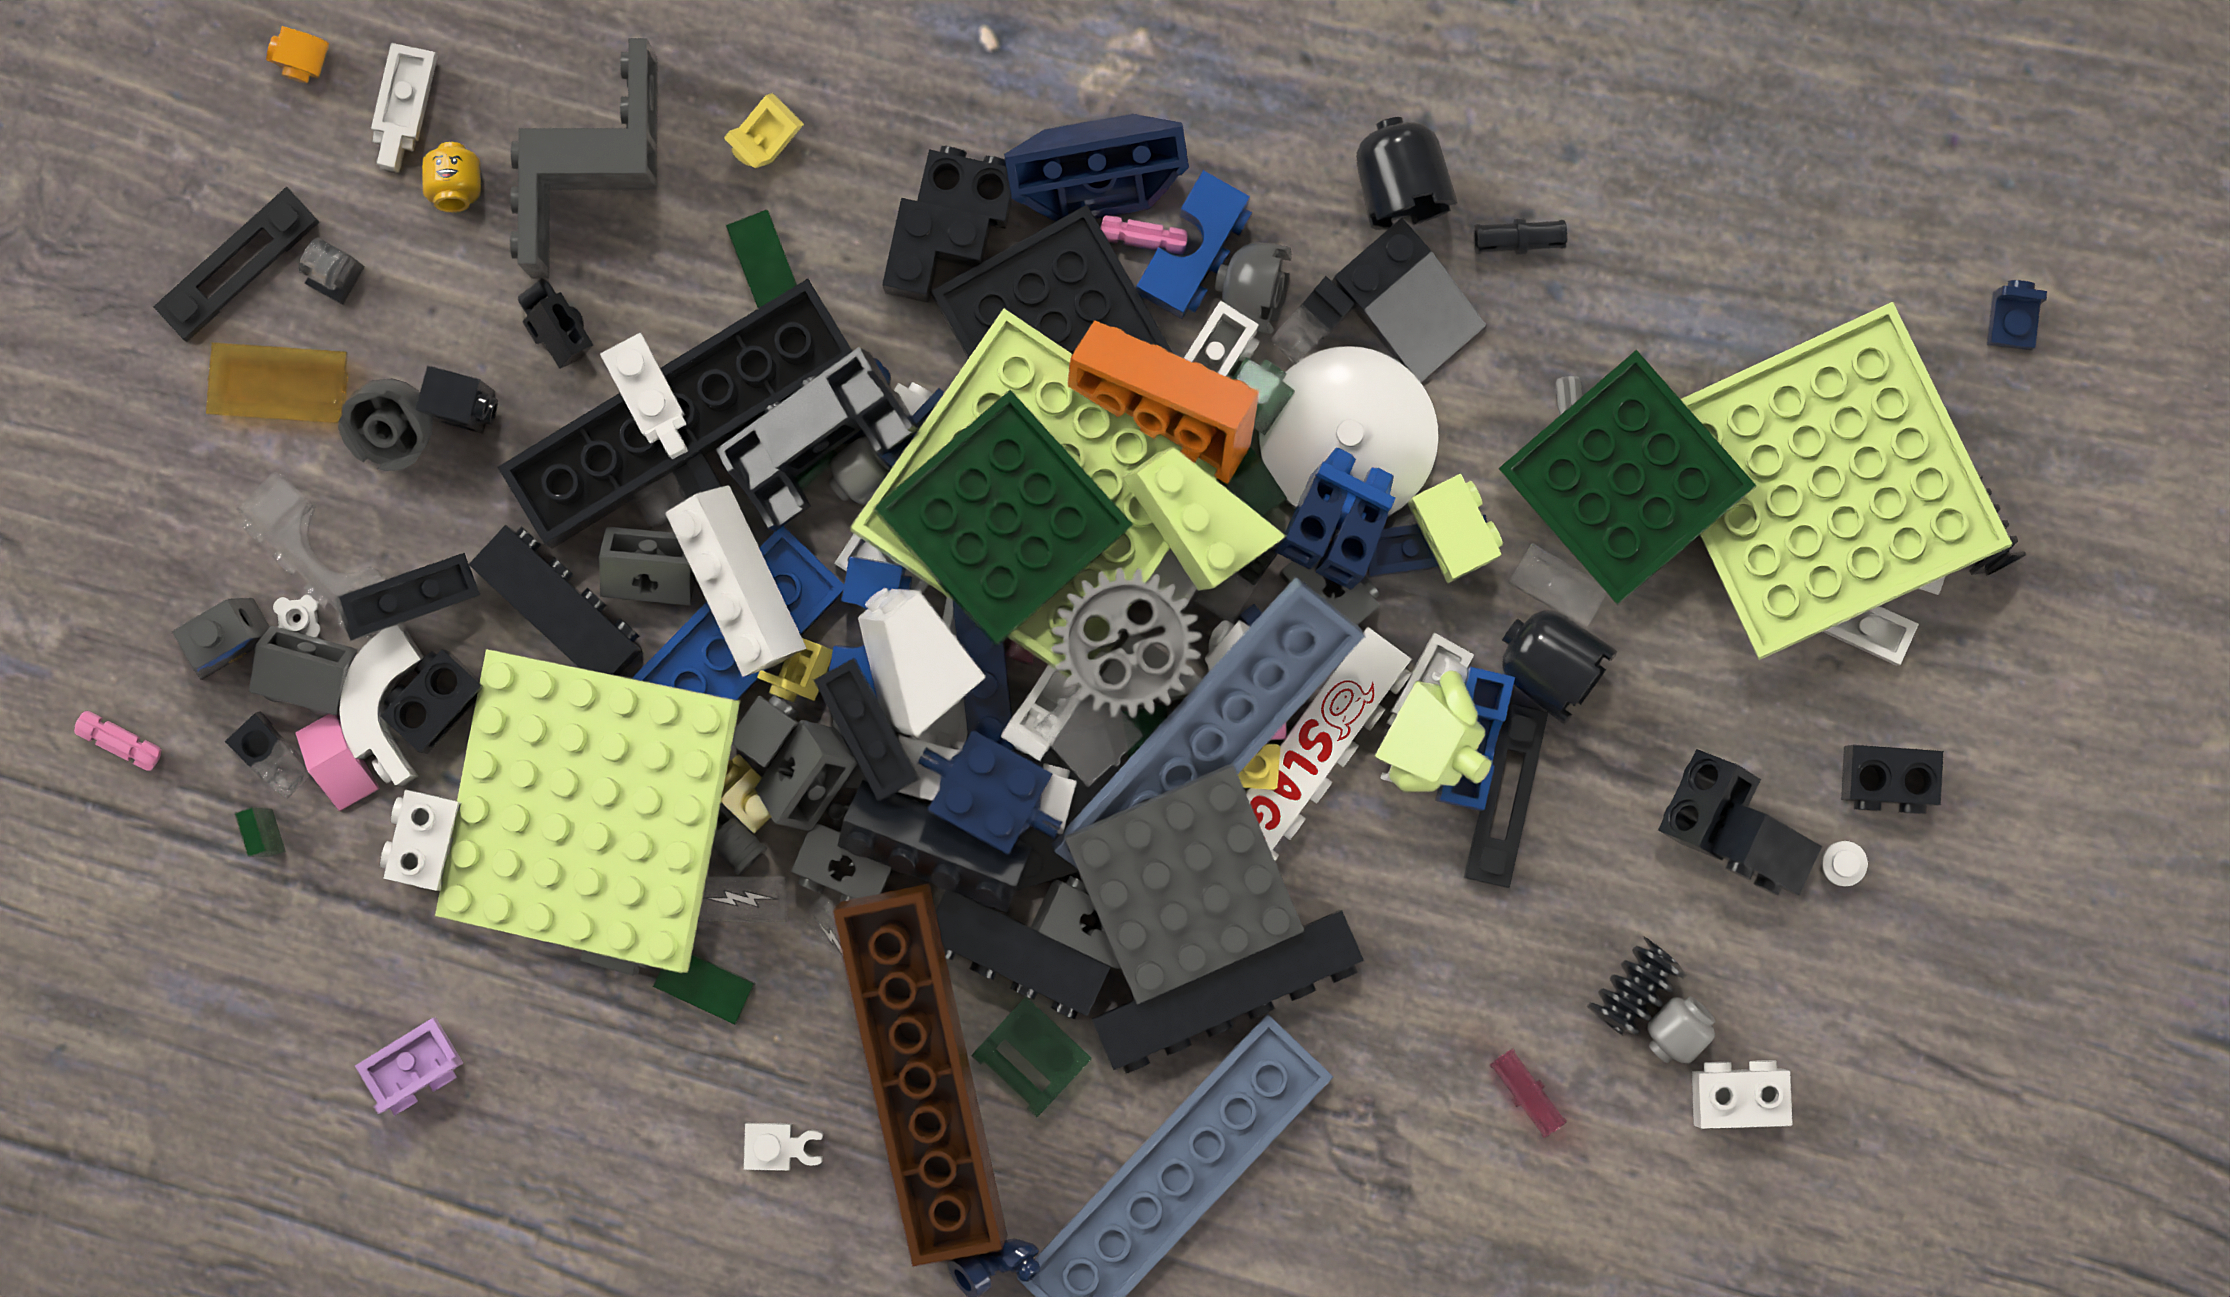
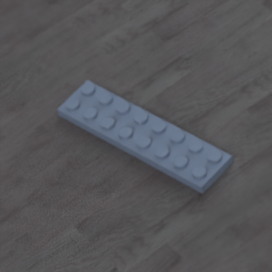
M1295 577L1070 823L1063 834H1060L1052 843L1055 852L1077 868L1064 836L1231 763L1234 765L1237 774H1239L1365 637L1361 628Z
M1266 1014L1034 1258L1040 1264L1038 1274L1027 1282H1020L1035 1297H1125L1327 1085L1333 1076L1269 1014Z

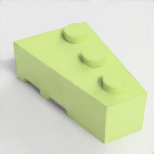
M1174 447L1157 453L1123 477L1198 591L1216 587L1286 537Z

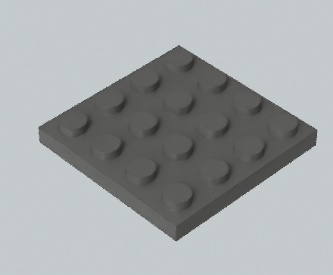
M1232 763L1064 836L1137 1004L1305 931Z

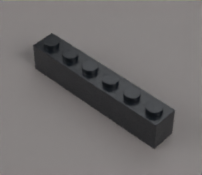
M1338 910L1303 926L1305 931L1142 1003L1137 1004L1134 999L1093 1017V1024L1113 1070L1123 1067L1125 1074L1133 1072L1150 1064L1148 1055L1161 1049L1165 1050L1167 1056L1191 1046L1189 1037L1206 1030L1208 1037L1215 1036L1234 1027L1230 1020L1247 1012L1250 1019L1256 1018L1275 1009L1272 1001L1289 994L1291 1001L1315 992L1314 982L1330 976L1332 982L1335 983L1358 973L1355 964L1364 961L1343 911Z

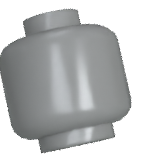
M859 437L836 454L830 461L833 477L829 479V483L842 500L846 501L851 498L859 504H867L891 468L877 456V452L869 439Z
M1689 996L1685 1000L1680 997H1674L1648 1022L1647 1028L1653 1039L1649 1043V1047L1666 1063L1674 1059L1677 1062L1689 1064L1714 1040L1715 1031L1712 1025L1716 1020L1709 1010L1695 998Z

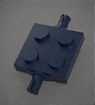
M974 730L969 734L962 749L951 760L926 747L923 751V756H920L917 762L918 765L941 776L939 790L930 804L928 812L1006 855H1009L1019 835L1027 830L1030 825L1054 839L1063 821L1039 809L1041 795L1053 773Z

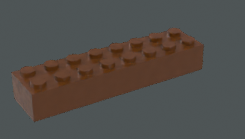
M930 884L841 901L833 909V915L912 1266L1001 1250L1008 1234Z

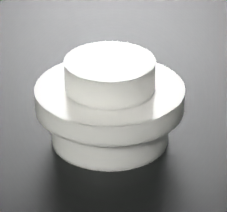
M1840 841L1826 849L1821 865L1824 875L1830 882L1839 886H1851L1858 883L1865 876L1868 861L1865 852L1860 846L1853 842Z

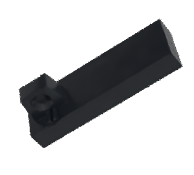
M465 553L334 598L350 641L479 596L480 592L471 568L468 565Z
M855 658L814 679L818 690L878 801H882L920 780L918 773Z

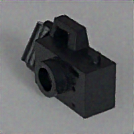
M540 279L518 296V301L527 315L522 321L536 344L544 343L559 369L581 360L593 346L592 341L584 330V320L579 310L569 306L561 292L556 294L547 280Z

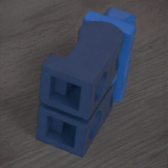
M1335 448L1325 462H1322L1310 475L1305 486L1306 488L1284 532L1286 537L1277 543L1274 552L1308 569H1311L1319 561L1316 573L1352 590L1366 575L1386 523L1388 512L1395 501V497L1390 495L1394 476L1380 468L1372 467L1367 472L1364 481H1361L1349 475L1356 458L1340 448Z

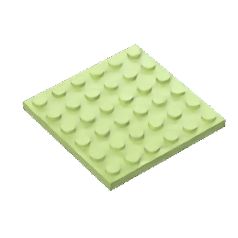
M1893 302L1681 399L1757 485L1756 488L1705 530L1700 537L1759 660L1996 554L2012 545Z
M1003 309L853 523L850 531L952 599L873 512V507L1011 389L1133 523L1130 530L1008 636V638L1056 669L1055 666L1066 658L1064 654L1052 652L1051 647L1064 643V638L1053 634L1052 629L1054 627H1066L1067 622L1058 615L1059 609L1073 611L1075 608L1069 601L1068 595L1071 593L1083 598L1085 596L1082 587L1084 580L1094 588L1099 587L1100 572L1106 575L1109 582L1116 581L1118 568H1122L1126 580H1132L1135 571L1141 569L1142 582L1147 583L1170 549L1123 477L1157 453L1173 447L1180 452L1182 447L1161 434L1157 435L1155 439L1140 431L1141 428L1135 423L1132 416L1124 412L1123 415L1117 417L1068 387L1069 364L1072 354L1006 309ZM1198 458L1195 464L1213 479L1217 480V477L1214 476L1217 469ZM1094 617L1085 623L1083 633L1090 641H1103L1110 633V626L1103 618ZM1102 648L1089 652L1087 658L1094 660ZM1070 670L1059 671L1068 678L1072 675Z
M486 650L480 683L483 687L477 693L457 798L461 805L460 810L457 811L451 836L453 841L450 854L446 856L442 877L443 884L439 892L435 916L680 973L688 972L740 701L510 653Z

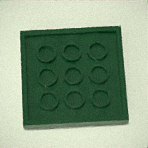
M1637 350L1499 467L1501 473L1617 606L1757 486Z
M1011 389L873 507V512L995 647L1133 526V523Z

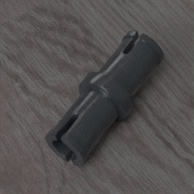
M1522 218L1515 219L1513 224H1476L1474 226V247L1477 254L1514 250L1516 255L1526 254L1527 250L1566 248L1567 226L1564 219L1526 223V220Z

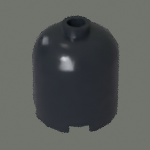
M1392 117L1377 123V131L1369 134L1360 143L1356 154L1357 169L1370 227L1375 230H1388L1394 225L1393 220L1411 217L1413 225L1451 211L1450 205H1455L1458 202L1440 143L1435 133L1423 124L1415 122L1403 123L1402 117Z
M1554 610L1537 612L1525 623L1516 619L1502 639V641L1508 644L1502 661L1504 674L1515 677L1513 684L1515 687L1563 724L1572 716L1566 710L1570 704L1575 706L1577 703L1581 705L1605 673L1606 669L1600 665L1603 658L1612 661L1617 654V650Z

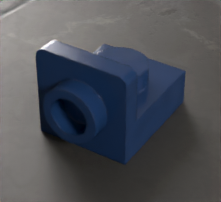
M2010 280L2007 286H2002L1995 290L1992 296L1987 345L2033 350L2036 347L2040 304L2047 300V291L2035 289V283L2024 280Z

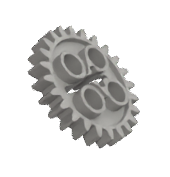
M1118 568L1116 581L1109 582L1106 575L1100 572L1099 587L1094 588L1084 580L1082 582L1085 593L1083 598L1071 593L1068 595L1069 601L1075 607L1073 611L1062 609L1058 611V615L1067 624L1066 627H1054L1052 633L1064 638V643L1057 644L1051 648L1053 653L1064 654L1066 659L1057 664L1055 668L1057 671H1071L1072 675L1066 680L1064 686L1069 688L1079 684L1082 687L1077 697L1079 702L1085 700L1089 695L1095 697L1093 711L1095 712L1106 702L1111 704L1110 711L1112 717H1116L1120 706H1127L1130 717L1135 718L1137 705L1140 704L1144 705L1149 714H1153L1154 699L1158 697L1164 704L1170 705L1171 700L1167 690L1171 687L1183 693L1185 688L1179 681V676L1193 677L1195 674L1194 670L1185 663L1186 660L1200 658V653L1190 649L1189 643L1200 640L1201 634L1188 632L1187 627L1197 620V616L1182 615L1181 611L1188 604V599L1184 598L1173 602L1171 597L1176 586L1172 584L1163 591L1159 590L1158 574H1155L1147 584L1142 582L1141 569L1135 571L1132 580H1126L1122 568ZM1134 602H1146L1152 608L1153 618L1148 624L1137 626L1132 624L1127 618V609ZM1099 617L1108 622L1110 633L1106 639L1094 642L1086 638L1083 628L1089 619ZM1159 626L1165 628L1163 635L1137 642L1134 645V653L1131 655H1126L1123 649H1118L1094 660L1087 658V654L1093 650L1116 644L1119 641L1118 633L1126 631L1129 637H1135ZM1154 644L1163 646L1169 653L1167 665L1156 670L1146 666L1142 657L1144 650ZM1115 660L1123 664L1126 669L1124 680L1118 685L1104 683L1099 676V670L1103 663Z

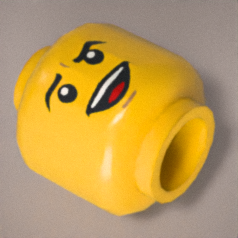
M444 142L438 148L429 151L422 161V192L425 198L433 203L436 209L441 211L460 212L466 210L470 204L480 197L481 162L477 155L465 149L464 145L457 142Z

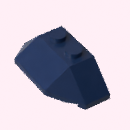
M1128 114L1044 129L1004 154L1012 199L1021 204L1024 203L1055 222L1085 205L1089 207L1095 219L1107 215L1113 216L1150 209L1171 187L1178 176H1181L1189 168L1182 122L1138 114Z

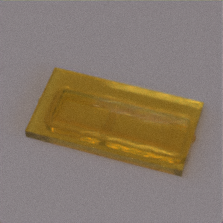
M212 342L210 368L207 377L206 414L338 424L339 418L342 416V407L346 402L348 353L345 351Z

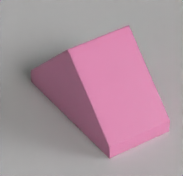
M327 714L295 733L307 771L339 811L380 789L365 761L354 758L343 734L339 714Z

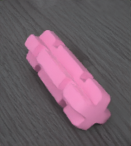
M1109 215L1104 216L1101 223V230L1108 242L1118 243V240H1123L1124 245L1156 251L1158 247L1166 248L1168 253L1178 255L1183 254L1186 249L1188 233L1185 229L1170 227V230H1164L1163 225L1130 219L1126 223L1122 222V218Z
M84 711L76 721L74 730L76 735L87 741L97 740L95 745L127 761L131 758L134 759L133 764L144 770L151 771L160 759L161 749L159 746L147 740L143 741V743L139 742V736L110 721H106L105 724L102 723V717L90 711Z

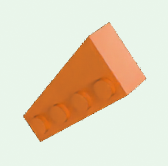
M1094 320L1070 358L1068 387L1117 417L1123 415L1124 412L1132 416L1135 423L1141 428V432L1153 439L1159 434L1181 446L1180 452L1194 464L1200 458L1215 467L1217 471L1214 476L1228 484L1251 446L1259 391L1249 387L1240 380H1233L1209 370L1200 363L1191 362L1167 352L1161 346L1146 343L1126 334L1119 328L1109 327Z

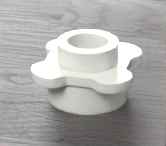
M304 595L299 600H288L285 597H281L275 601L273 610L278 614L279 628L315 638L319 635L321 628L318 624V614L316 612L318 601L315 597ZM295 614L301 616V620L297 623L293 621Z

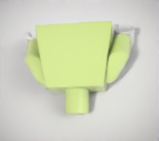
M1449 657L1444 659L1446 661V668L1443 674L1434 672L1432 675V679L1440 683L1441 687L1437 684L1415 682L1375 755L1378 759L1391 764L1388 774L1382 773L1380 778L1393 782L1404 792L1435 791L1441 784L1455 786L1460 781L1462 775L1475 783H1479L1486 777L1491 768V760L1476 751L1485 736V729L1477 722L1478 713L1464 684L1467 678V668Z

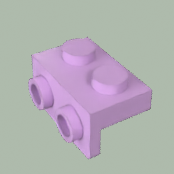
M434 1017L358 1063L355 1067L377 1102L374 1106L377 1113L380 1114L390 1109L395 1116L418 1102L414 1096L416 1092L428 1085L434 1092L456 1079L457 1077L453 1070L464 1063L437 1018Z

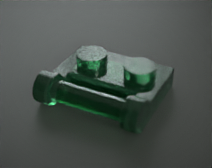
M1026 996L971 1055L980 1065L983 1062L987 1064L1029 1104L1027 1109L1036 1118L1092 1059L1082 1047ZM1004 1039L1051 1082L1043 1091L1034 1085L996 1049Z

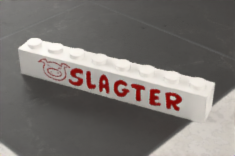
M1369 627L1363 631L1365 637L1339 664L1280 745L1277 788L1274 790L1249 788L1246 791L1248 800L1275 861L1279 854L1273 851L1282 836L1291 840L1306 818L1299 814L1309 799L1317 804L1332 784V781L1326 778L1333 766L1338 763L1344 767L1359 747L1352 740L1360 729L1365 727L1370 731L1384 713L1385 708L1380 706L1379 703L1390 690L1397 694L1412 674V672L1406 669V666L1412 659Z

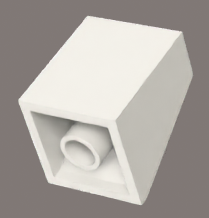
M884 588L865 603L868 609L858 617L880 705L895 732L918 736L981 682L985 676L919 591L891 589L889 591L887 588Z

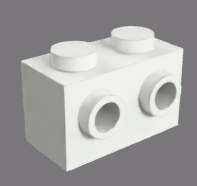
M1220 301L1184 359L1200 363L1209 370L1236 380L1230 373L1239 360L1247 364L1258 347L1260 341L1254 338L1259 324Z
M405 790L403 798L397 797L391 815V823L397 824L393 841L385 843L380 860V867L386 869L384 879L441 891L446 856L450 854L453 841L451 836L461 802L412 790Z
M1749 1061V1069L1732 1070L1731 1062H1705L1704 1071H1692L1694 1126L1701 1129L1792 1126L1790 1071L1777 1068V1061Z

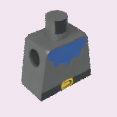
M232 598L215 605L176 628L172 633L200 680H203L254 650L256 644L270 626L254 598ZM242 615L246 618L249 626L241 618Z

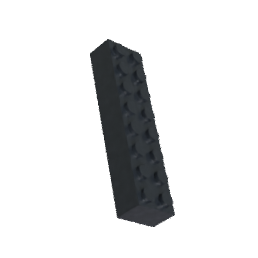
M806 279L660 368L685 414L683 418L687 425L677 429L688 449L684 454L671 459L660 439L650 444L646 435L644 436L641 433L621 393H618L497 468L542 542L553 549L673 476V471L685 465L689 459L701 452L704 456L711 453L762 417L763 411L769 405L778 401H784L799 390L798 387L804 380L822 374L853 351L809 279Z

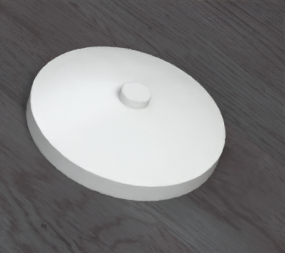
M1352 346L1335 347L1305 357L1288 369L1277 381L1266 400L1261 414L1258 433L1259 450L1264 470L1270 482L1280 496L1294 509H1296L1299 499L1306 488L1305 486L1310 475L1322 462H1325L1335 448H1340L1356 458L1349 475L1361 481H1364L1367 472L1372 467L1380 468L1392 474L1394 479L1390 495L1395 497V501L1388 512L1389 517L1403 508L1426 482L1436 458L1438 424L1428 393L1415 375L1400 362L1386 354L1367 348Z

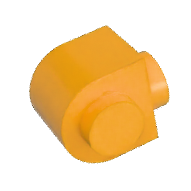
M282 26L279 37L274 35L270 40L266 60L283 68L282 76L298 82L308 83L309 77L319 78L329 42Z

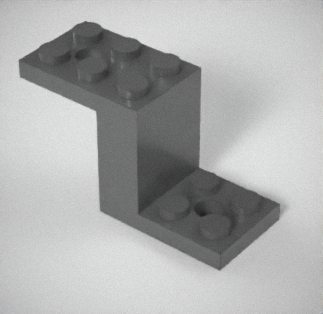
M628 38V52H621V77L627 81L628 97H621L620 116L621 123L626 124V128H519V141H512L511 164L513 169H518V186L511 187L510 202L512 214H518V231L511 232L510 252L512 259H518V265L531 278H549L550 190H657V56L647 38Z

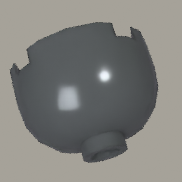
M1251 243L1237 250L1232 256L1229 265L1221 264L1215 284L1216 291L1223 292V302L1259 324L1256 331L1272 334L1274 329L1269 320L1279 321L1290 278V273L1282 272L1283 260L1291 261V247L1273 243Z
M397 379L371 380L351 394L342 407V416L339 418L338 429L343 443L357 459L363 463L366 459H369L374 463L380 464L377 469L395 471L403 470L415 463L422 454L432 436L433 418L415 410L420 393L419 390L407 382Z

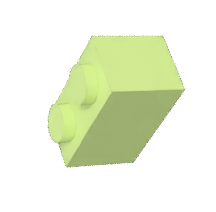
M1461 474L1412 497L1407 503L1447 583L1495 561L1502 555L1498 547L1502 546L1503 542L1496 526L1492 521L1486 523L1478 508L1483 503L1476 486L1472 481L1465 483Z

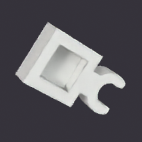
M746 1123L744 1170L789 1171L791 1169V1157L798 1158L806 1165H818L823 1162V1156L809 1155L805 1150V1144L810 1139H823V1132L808 1130L799 1137H792V1124Z

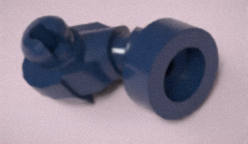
M1015 1238L1007 1239L1001 1250L952 1259L948 1263V1268L953 1280L966 1296L979 1297L991 1288V1276L996 1275V1272L999 1270L1002 1273L1008 1271L1016 1273L1019 1280L1023 1282L1034 1278L1040 1271V1264L1033 1259L1038 1254L1039 1249L1034 1244Z

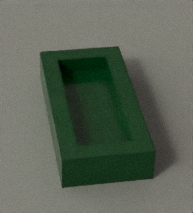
M768 209L726 225L758 308L797 285Z
M251 807L235 813L248 857H270L286 852L273 809Z
M691 953L688 972L680 973L661 968L653 987L735 1025L755 983Z

